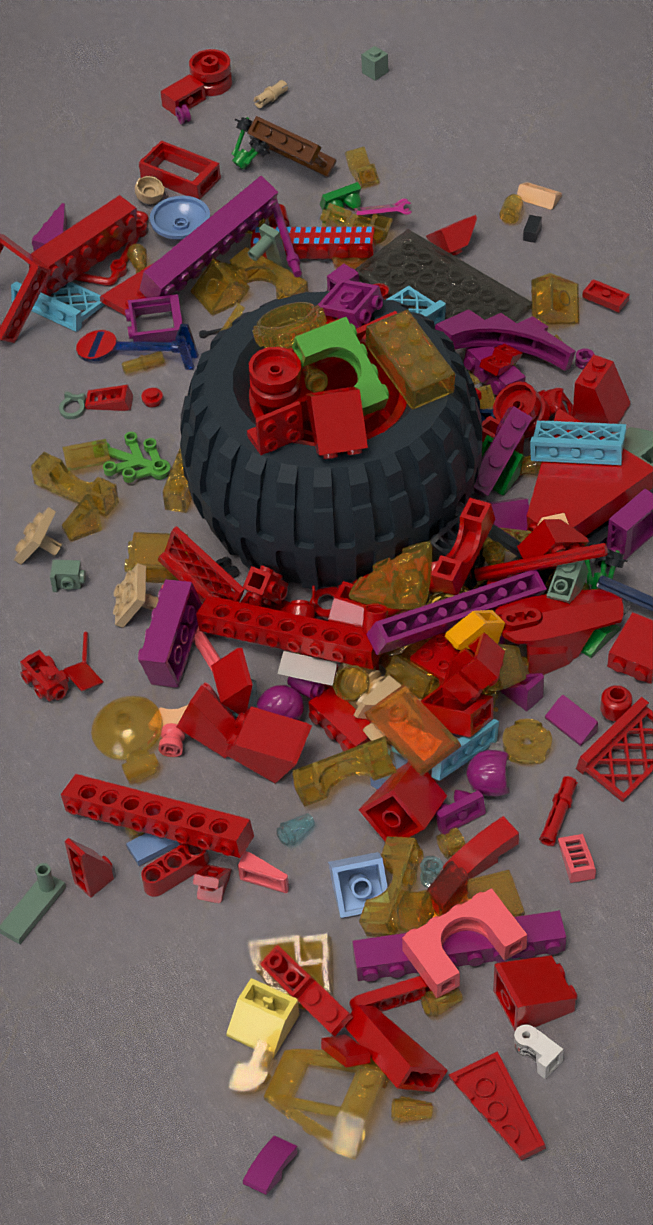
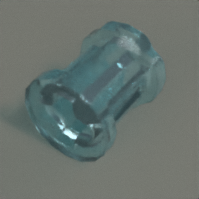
M427 856L420 863V881L424 887L435 889L442 884L443 874L441 871L443 870V862L440 858Z

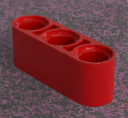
M181 844L146 865L141 872L145 893L152 897L160 896L193 876L209 863L208 850H203L189 844Z

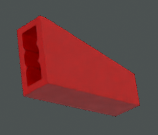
M357 1004L351 1012L353 1017L344 1027L363 1048L370 1052L372 1060L397 1089L435 1092L448 1070L378 1008Z

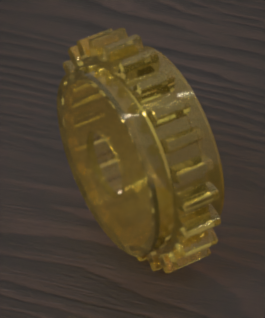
M295 302L282 305L264 314L257 322V325L253 327L254 330L252 332L256 344H259L260 347L279 346L290 349L296 336L326 325L327 319L323 308H320L319 305L314 307V304L308 302Z

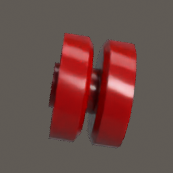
M206 49L197 52L190 58V74L204 84L205 96H218L231 88V61L228 54L216 49Z
M278 346L259 350L252 356L249 362L250 391L255 401L263 406L276 408L292 404L299 398L302 391L301 362L296 353Z
M518 381L509 384L500 391L493 404V414L498 421H501L507 409L513 406L532 417L523 434L525 436L524 439L534 436L537 420L548 421L550 416V406L546 399L527 382Z

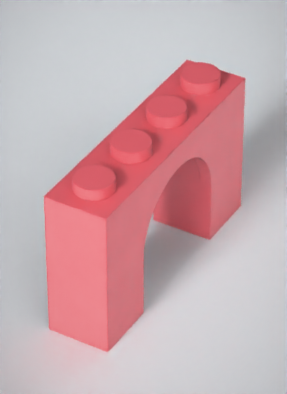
M492 888L486 892L477 893L471 900L464 904L455 905L449 912L440 917H433L427 924L418 929H411L402 937L403 952L436 998L460 986V972L442 948L445 940L452 934L467 930L484 935L504 961L527 948L526 932Z

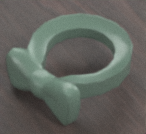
M66 391L64 393L65 399L59 405V412L66 419L79 418L85 412L84 403H86V396L84 393L77 395ZM71 401H78L80 405L78 411L74 413L64 411L65 405Z

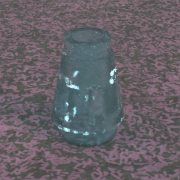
M306 813L282 822L280 827L277 828V836L284 845H294L315 826V822L312 816Z

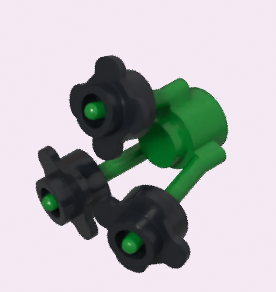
M249 117L234 120L238 122L236 128L240 129L241 132L235 149L231 153L234 156L232 162L245 170L247 165L249 166L258 154L264 157L266 154L271 153L268 150L270 148L268 144L250 136L251 141L249 142L252 149L249 152L244 149L239 151L244 134L248 132L253 122L249 120Z
M587 538L589 543L586 546L597 544V542H590V538ZM608 549L607 556L594 558L595 565L601 567V571L594 573V577H592L590 561L584 560L588 569L586 585H591V589H598L596 586L601 575L613 579L616 567L623 568L624 562H628V560L623 559L624 554H621L619 550L614 552ZM610 567V571L608 574L606 573V568Z

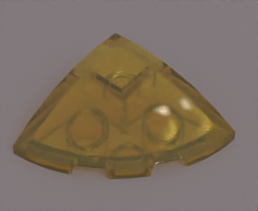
M422 542L403 548V553L394 559L386 558L375 563L371 574L366 578L361 576L356 581L349 593L350 599L364 604H382L391 609H416L425 606L431 579V542Z
M328 934L306 937L296 935L248 942L254 968L268 986L290 995L260 965L262 960L278 944L333 996L332 938ZM298 1002L299 1008H300V1009H303V1010H306V1009Z

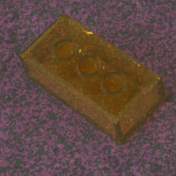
M408 309L366 326L367 348L412 410L454 392L455 372Z

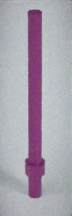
M276 198L277 203L272 210L274 211V217L287 253L286 260L288 266L292 269L293 275L300 277L302 275L299 266L300 260L294 251Z

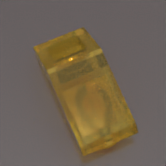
M365 146L345 152L349 170L361 188L380 183L375 164L369 163Z

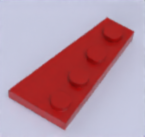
M151 265L101 295L100 302L126 316L125 309H129L128 300L147 298L139 289L143 273Z
M498 1051L449 1074L450 1080L520 1160H524L546 1149L545 1143Z

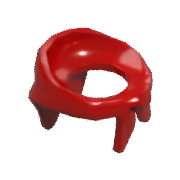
M341 585L338 588L326 587L315 591V586H312V597L309 604L315 608V612L319 617L328 620L331 609L321 608L318 605V599L323 595L335 597Z

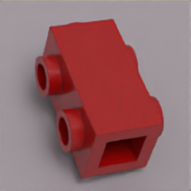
M261 565L260 569L251 566L243 588L250 592L249 597L258 600L262 604L271 606L272 603L281 604L282 600L287 596L289 584L281 580L282 575Z

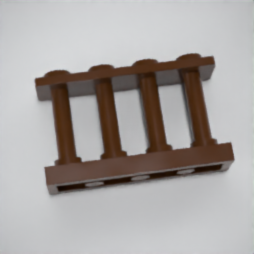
M258 116L255 117L247 132L250 136L270 146L269 150L326 177H329L337 162L335 158L320 152L322 147Z

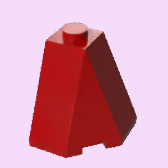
M205 682L190 700L176 727L226 759L225 753L229 746L226 744L229 735L233 731L235 732L237 726L234 725L235 717L220 702V698L213 688Z

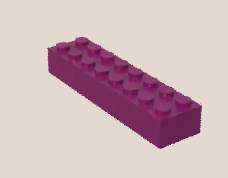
M262 175L146 269L143 273L139 290L147 298L172 295L176 291L180 292L183 290L191 278L194 280L201 274L204 267H210L216 261V257L220 254L222 256L225 255L234 242L236 244L245 237L246 232L249 230L252 232L258 227L259 222L263 218L266 220L273 214L274 211L272 209L277 203L278 191Z

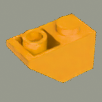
M493 610L472 611L447 631L445 637L458 650H462L465 647L470 649L468 645L484 632L498 644L505 622Z

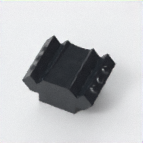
M461 514L450 520L445 527H442L422 547V549L429 553L424 558L427 564L438 561L440 555L446 556L450 553L458 536ZM484 544L462 589L473 590L477 584L474 570L484 567L487 559ZM442 592V593H439V594H437V595H435V596H437V597H439V596L443 597V596H444L445 594H447V593Z

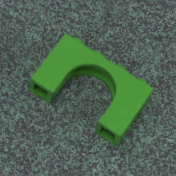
M347 317L294 338L292 348L299 357L302 367L328 357L344 359L353 366L358 377V382L354 387L360 389L363 416L385 408L389 399L388 389L384 384H381L376 366L370 363L367 349L364 344H360L356 328L352 323H349Z

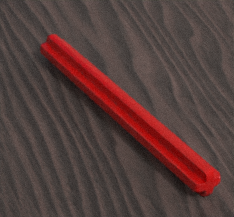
M605 543L480 567L474 570L475 579L481 581L604 557L608 555V549Z

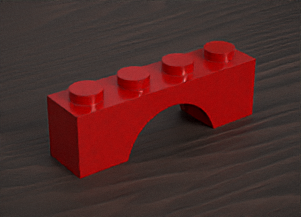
M469 498L460 516L459 532L452 550L446 556L440 555L431 573L436 590L451 595L459 594L496 520L491 503Z

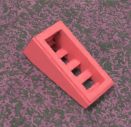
M583 834L558 838L570 883L595 879L596 868ZM579 842V845L566 846V844ZM581 849V852L569 853V851ZM583 857V859L572 860V858ZM580 864H585V865H586V866L574 867V865H580Z
M248 851L244 852L238 864L240 880L288 893L289 883L287 874Z

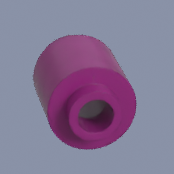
M288 676L287 684L308 698L319 697L324 691L325 684Z

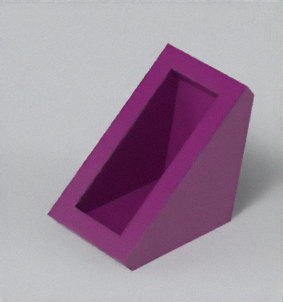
M542 673L515 675L499 690L527 712L543 698L544 676Z

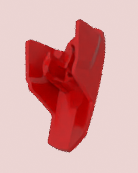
M602 589L581 590L570 603L547 598V594L507 603L497 608L495 613L505 622L501 633L502 636L515 644H526L528 674L542 673L545 675L569 665L576 659L595 629L621 623L624 609L622 598Z

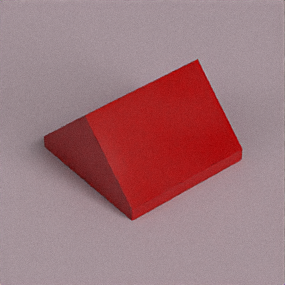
M237 648L212 664L211 668L220 702L232 711L240 714L241 712L245 713L248 709L253 684L243 648Z

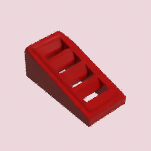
M128 385L88 390L85 408L91 410L128 411L131 410L133 394Z

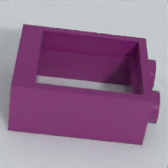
M178 294L128 300L129 309H125L126 321H131V326L127 328L129 339L134 341V347L184 341ZM172 312L174 328L144 332L137 331L135 316Z
M647 489L641 491L609 519L607 549L614 552L619 550L621 554H624L623 559L625 560L653 536V493Z

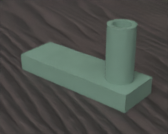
M264 223L259 228L261 239L248 251V256L252 260L257 261L266 252L270 268L286 277L291 270L286 260L287 256L280 232Z
M41 863L36 866L37 881L0 925V934L18 944L24 941L66 889L65 882L52 876L51 868L47 863Z

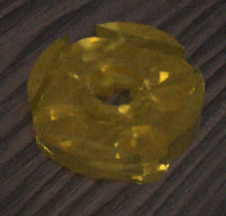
M519 719L514 722V725L504 730L502 739L503 750L509 754V761L541 764L551 751V732L542 727V723L537 720ZM525 738H528L532 744H523L522 742L525 741Z

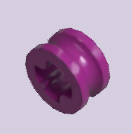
M182 105V108H175L176 117L180 124H184L185 121H191L190 111L186 105Z
M585 348L578 350L575 357L576 366L584 369L594 352Z

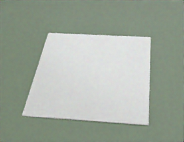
M283 651L277 674L333 686L338 662Z

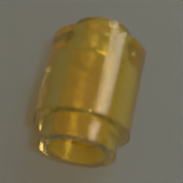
M511 194L505 198L499 213L500 218L504 222L513 224L518 221L524 206L523 200L519 195Z
M147 750L127 759L126 763L121 765L129 783L132 781L138 782L157 773L156 767L160 766L155 754H149Z

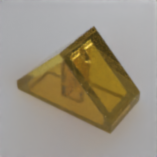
M86 494L61 525L69 541L73 542L102 531L99 510L90 494Z

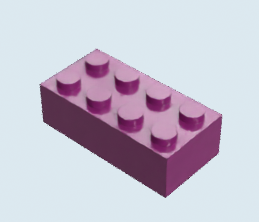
M165 579L163 588L159 590L158 603L152 611L150 627L145 631L143 648L138 652V661L151 685L176 688L179 686L198 627L196 613L202 605L192 582Z

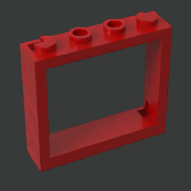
M0 234V253L5 246L31 265L2 325H0V340L15 343L52 269L10 238Z

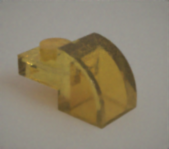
M352 214L348 227H375L377 245L386 240L393 219L378 214H373L372 219Z
M258 1039L249 1064L237 1062L228 1086L231 1091L243 1095L254 1094L262 1090L269 1083L272 1076L268 1072L263 1071L264 1067L269 1066L273 1056L269 1043Z

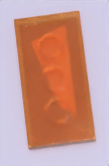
M404 684L364 713L366 718L420 776L461 747L460 742Z

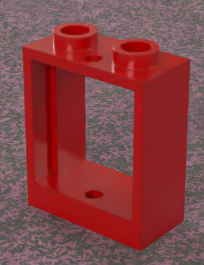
M440 685L418 702L416 706L418 725L472 737L493 720V696L480 694L477 699H470L463 705L445 687Z

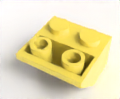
M251 978L237 1000L226 1035L274 1058L299 1017L298 999Z

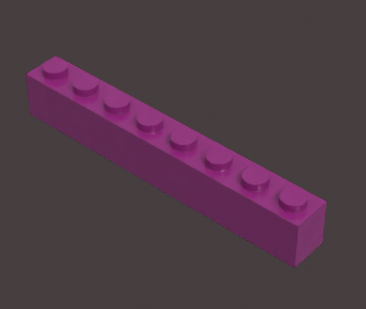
M531 570L377 621L368 631L367 637L376 655H380L447 632L472 611L493 610L495 612L497 608L507 603L542 595L547 588L538 571Z
M560 910L514 917L527 934V948L508 959L520 957L527 959L534 955H554L565 951L566 934ZM475 931L456 932L449 936L442 945L443 950L455 967L466 965L478 966L482 963L493 961L505 962L491 942L484 935ZM406 933L352 941L357 980L371 982L378 978H398L405 974L418 973L402 949V937Z

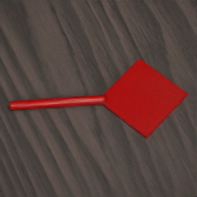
M86 631L83 633L82 662L63 669L81 691L103 683L102 679L87 664L88 632Z

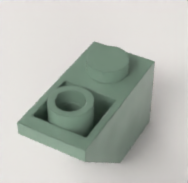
M585 561L558 565L549 587L547 598L570 603L584 586L588 574Z

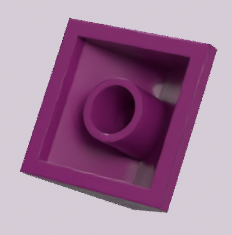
M521 497L489 502L493 508L496 519L494 524L513 537L529 534L527 533V512L529 509L527 498Z

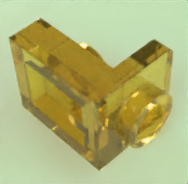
M329 203L327 210L323 209L320 217L322 227H327L330 220H333L335 224L340 226H349L352 221V211Z

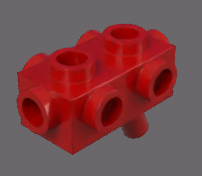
M39 649L20 661L22 668L20 675L26 684L32 683L34 685V691L40 699L45 697L50 702L53 699L61 700L65 697L69 690V678L63 670H58L54 660L49 655L45 656Z

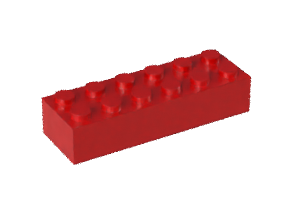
M119 195L32 252L31 255L52 269L41 293L50 296L82 273L87 272L98 262H102L113 252L118 251L128 242L133 241L136 237L137 208Z

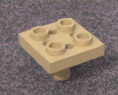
M48 507L43 513L38 512L33 522L27 524L23 531L24 539H21L15 547L17 554L14 561L22 565L38 547L43 548L53 556L58 553L62 544L45 535L56 511Z
M137 563L131 571L127 572L121 584H117L115 587L114 597H116L113 614L115 615L116 626L123 628L141 607L153 611L157 606L158 597L145 593V565Z

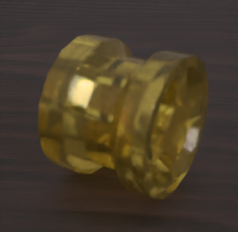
M456 827L450 829L447 834L441 833L436 836L438 847L447 859L465 845L464 838Z

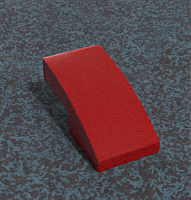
M504 343L495 347L491 356L483 358L479 367L495 376H499L521 358L522 352Z

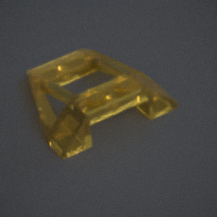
M285 1050L264 1094V1100L288 1119L291 1118L297 1122L310 1136L313 1135L320 1140L322 1145L329 1151L355 1160L366 1136V1122L381 1087L386 1089L389 1078L371 1057L369 1064L346 1068L324 1050ZM309 1065L355 1074L341 1107L294 1097ZM298 1110L337 1117L334 1132L329 1131Z

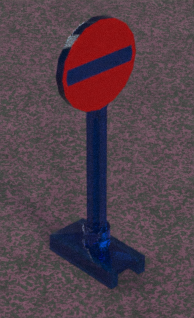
M180 324L175 340L172 342H117L112 332L96 330L84 335L76 346L78 356L84 361L89 362L105 359L116 350L172 351V353H180L185 370H194L192 358H198L199 356L189 324Z

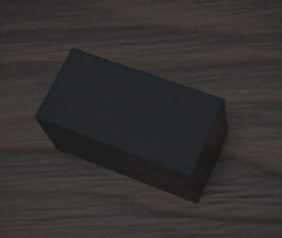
M529 215L523 230V241L536 242L542 227V217Z

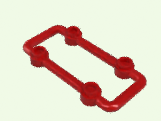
M137 211L136 237L133 241L127 243L120 259L112 261L110 265L111 276L109 278L82 273L75 280L111 286L117 282L118 278L127 274L126 263L139 238L146 236L148 233V215L145 212Z

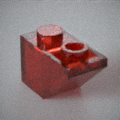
M453 860L444 867L427 889V904L439 917L449 912L455 905L464 904L468 901L469 877L462 867L458 868Z

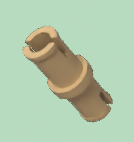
M280 80L272 87L268 86L265 88L263 93L254 97V102L259 100L255 105L258 108H262L265 104L277 100L279 95L288 90V86L284 87L287 83Z

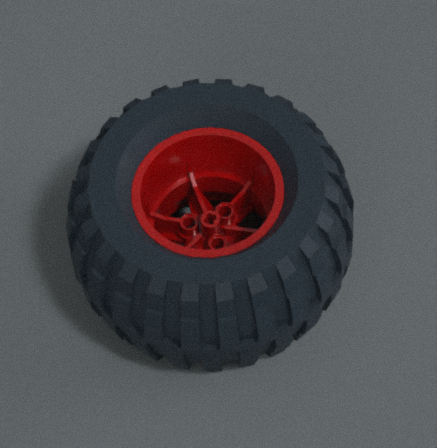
M330 291L304 292L283 299H274L260 305L259 309L245 312L232 322V327L219 331L211 341L210 350L201 354L181 411L180 448L184 476L188 481L192 500L202 519L205 518L211 531L230 555H239L242 564L249 569L251 566L260 569L261 565L274 570L275 573L282 575L281 580L286 583H300L303 588L312 589V586H315V590L322 587L337 586L338 588L343 581L353 584V581L381 568L406 561L421 559V556H427L428 553L422 547L442 527H445L450 520L457 517L455 515V508L460 501L466 505L469 498L472 497L482 463L483 431L480 401L474 383L468 371L465 370L462 358L455 351L453 341L444 332L435 329L434 321L421 313L410 312L408 305L394 300L383 299L382 308L380 310L376 309L371 314L369 321H374L396 311L399 314L402 334L367 350L370 363L374 364L378 370V378L381 384H384L388 389L389 399L385 408L364 416L368 448L362 449L360 454L348 455L347 451L338 452V457L324 459L323 455H318L316 453L306 400L307 393L354 387L358 382L357 373L346 360L320 372L316 370L313 364L304 367L301 365L302 391L299 398L294 402L299 401L302 405L304 438L260 455L247 437V430L256 427V418L282 408L263 406L252 397L249 375V362L252 356L259 350L267 347L279 346L294 352L292 348L293 341L289 337V331L324 316L318 313L316 306Z

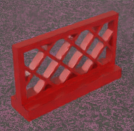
M176 526L172 529L165 551L158 557V561L179 581L192 582L202 602L205 601L208 595L240 602L245 589L180 528Z
M643 697L637 700L580 756L575 768L582 775L587 772L622 802L653 773V759H647L646 749L653 750V744H645L644 734H653V728H643L642 721L646 717L653 721V711L648 708L649 702ZM639 734L640 744L628 743L627 735ZM613 749H624L625 759H612L611 751ZM628 749H641L642 759H629ZM598 764H608L609 774H600L594 768ZM613 765H626L627 774H614ZM630 765H643L644 773L631 774ZM615 780H628V789L623 793L615 786Z

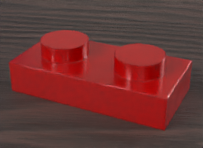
M593 279L583 290L582 297L620 312L629 301L630 294Z

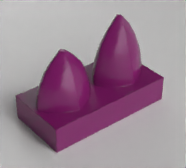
M455 789V802L450 805L442 803L435 813L438 830L442 835L486 814L484 796L479 790L469 793L464 790Z

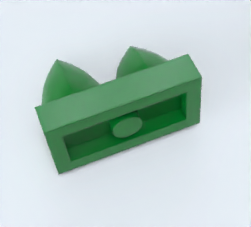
M356 182L323 194L320 201L322 210H328L334 217L343 220L344 203L353 209L359 208L361 205V187L359 183Z

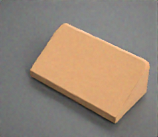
M525 182L519 185L516 199L551 210L562 197V193Z

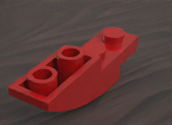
M278 944L260 963L333 1036H336L353 1017Z

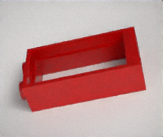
M162 140L139 162L141 178L145 176L156 177L165 188L199 200L221 179L218 162ZM166 160L199 173V175L193 181H190L157 167Z

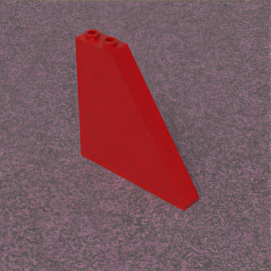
M561 409L556 411L554 421L580 422ZM559 434L554 435L555 438L561 436ZM624 448L621 465L542 461L527 512V533L530 534L538 526L541 518L565 513L568 524L584 536L588 535L609 520L644 489L650 491L653 488V466Z

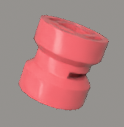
M169 723L162 727L159 752L164 756L178 757L183 752L182 741L185 739V733L176 727L177 724Z

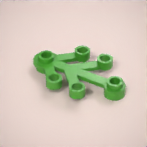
M127 432L124 435L125 444L129 446L132 454L110 447V444L105 440H98L93 446L94 457L98 460H105L111 456L125 461L115 464L113 461H107L103 464V471L107 476H113L123 471V480L127 483L150 475L155 479L161 480L166 478L171 470L170 463L160 459L157 452V442L153 438H148L143 442L144 450L149 453L151 460L143 458L135 432ZM139 466L143 467V469L137 471L133 469Z

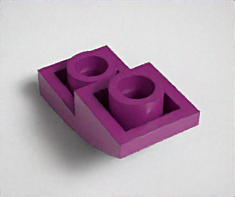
M273 1136L251 1164L243 1179V1184L267 1195L282 1179V1170L297 1155V1145Z

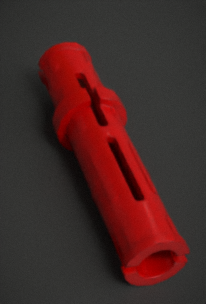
M563 777L560 788L552 799L553 806L539 838L540 842L546 846H554L564 816L573 803L572 796L578 784L577 780L573 777Z

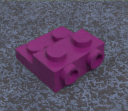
M340 279L316 307L319 314L338 317V319L347 317L350 324L352 323L355 328H359L363 323H369L371 314L376 309L380 310L382 308L383 297L380 287L377 285Z

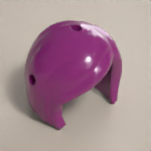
M275 685L267 689L259 697L257 708L299 720L304 710L302 696L294 688L287 685Z
M486 750L476 754L467 767V778L474 791L479 790L484 796L495 797L508 794L506 763L509 760V754L498 750Z

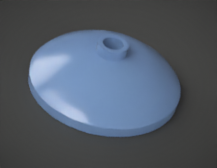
M174 196L164 199L154 206L150 213V224L157 234L165 238L183 240L210 218V210L203 201L195 197Z

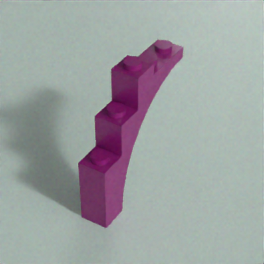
M468 309L435 325L436 330L444 332L453 341L455 350L472 346L497 347L505 343L521 352L546 360L564 371L571 368L576 353L574 349L548 333V326L533 316L519 323L514 322L502 313L484 320Z

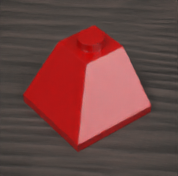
M470 216L426 235L427 240L442 255L449 253L451 256L463 252L461 248L469 244L477 216Z

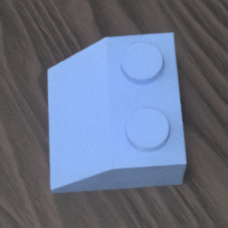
M379 852L328 862L340 918L391 908L383 858Z

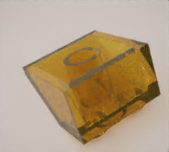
M213 258L191 289V292L207 311L214 316L238 305L249 291L250 286L230 264Z
M552 273L531 280L533 317L546 325L579 324L578 283Z

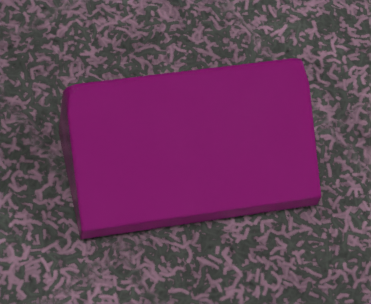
M565 695L560 696L545 715V719L580 746L595 735L598 730V721Z

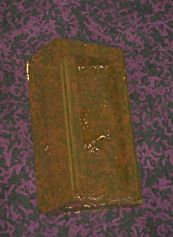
M106 439L62 447L67 471L99 466L110 461Z

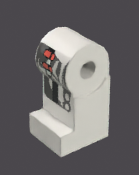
M521 1025L515 1030L514 1047L516 1052L521 1056L529 1057L537 1063V1073L546 1079L563 1062V1048L531 1025Z

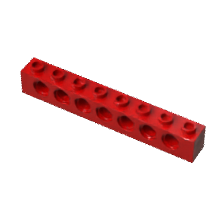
M209 595L196 613L199 631L372 670L382 655H376L367 634L363 632V629Z
M79 774L73 776L60 794L66 812L73 815L89 817L93 820L126 827L137 832L152 834L159 838L174 840L181 844L193 845L203 850L219 852L226 856L241 858L254 838L251 821L248 818Z

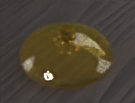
M124 696L117 698L105 705L96 715L91 728L93 742L96 748L107 757L122 760L137 757L148 751L159 739L163 727L162 715L158 707L145 697Z

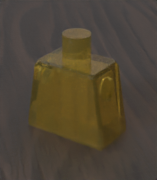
M498 644L505 651L504 664L500 669L499 680L490 687L488 685L484 688L485 694L506 689L526 679L525 670L528 669L529 664L526 657H521L518 646Z

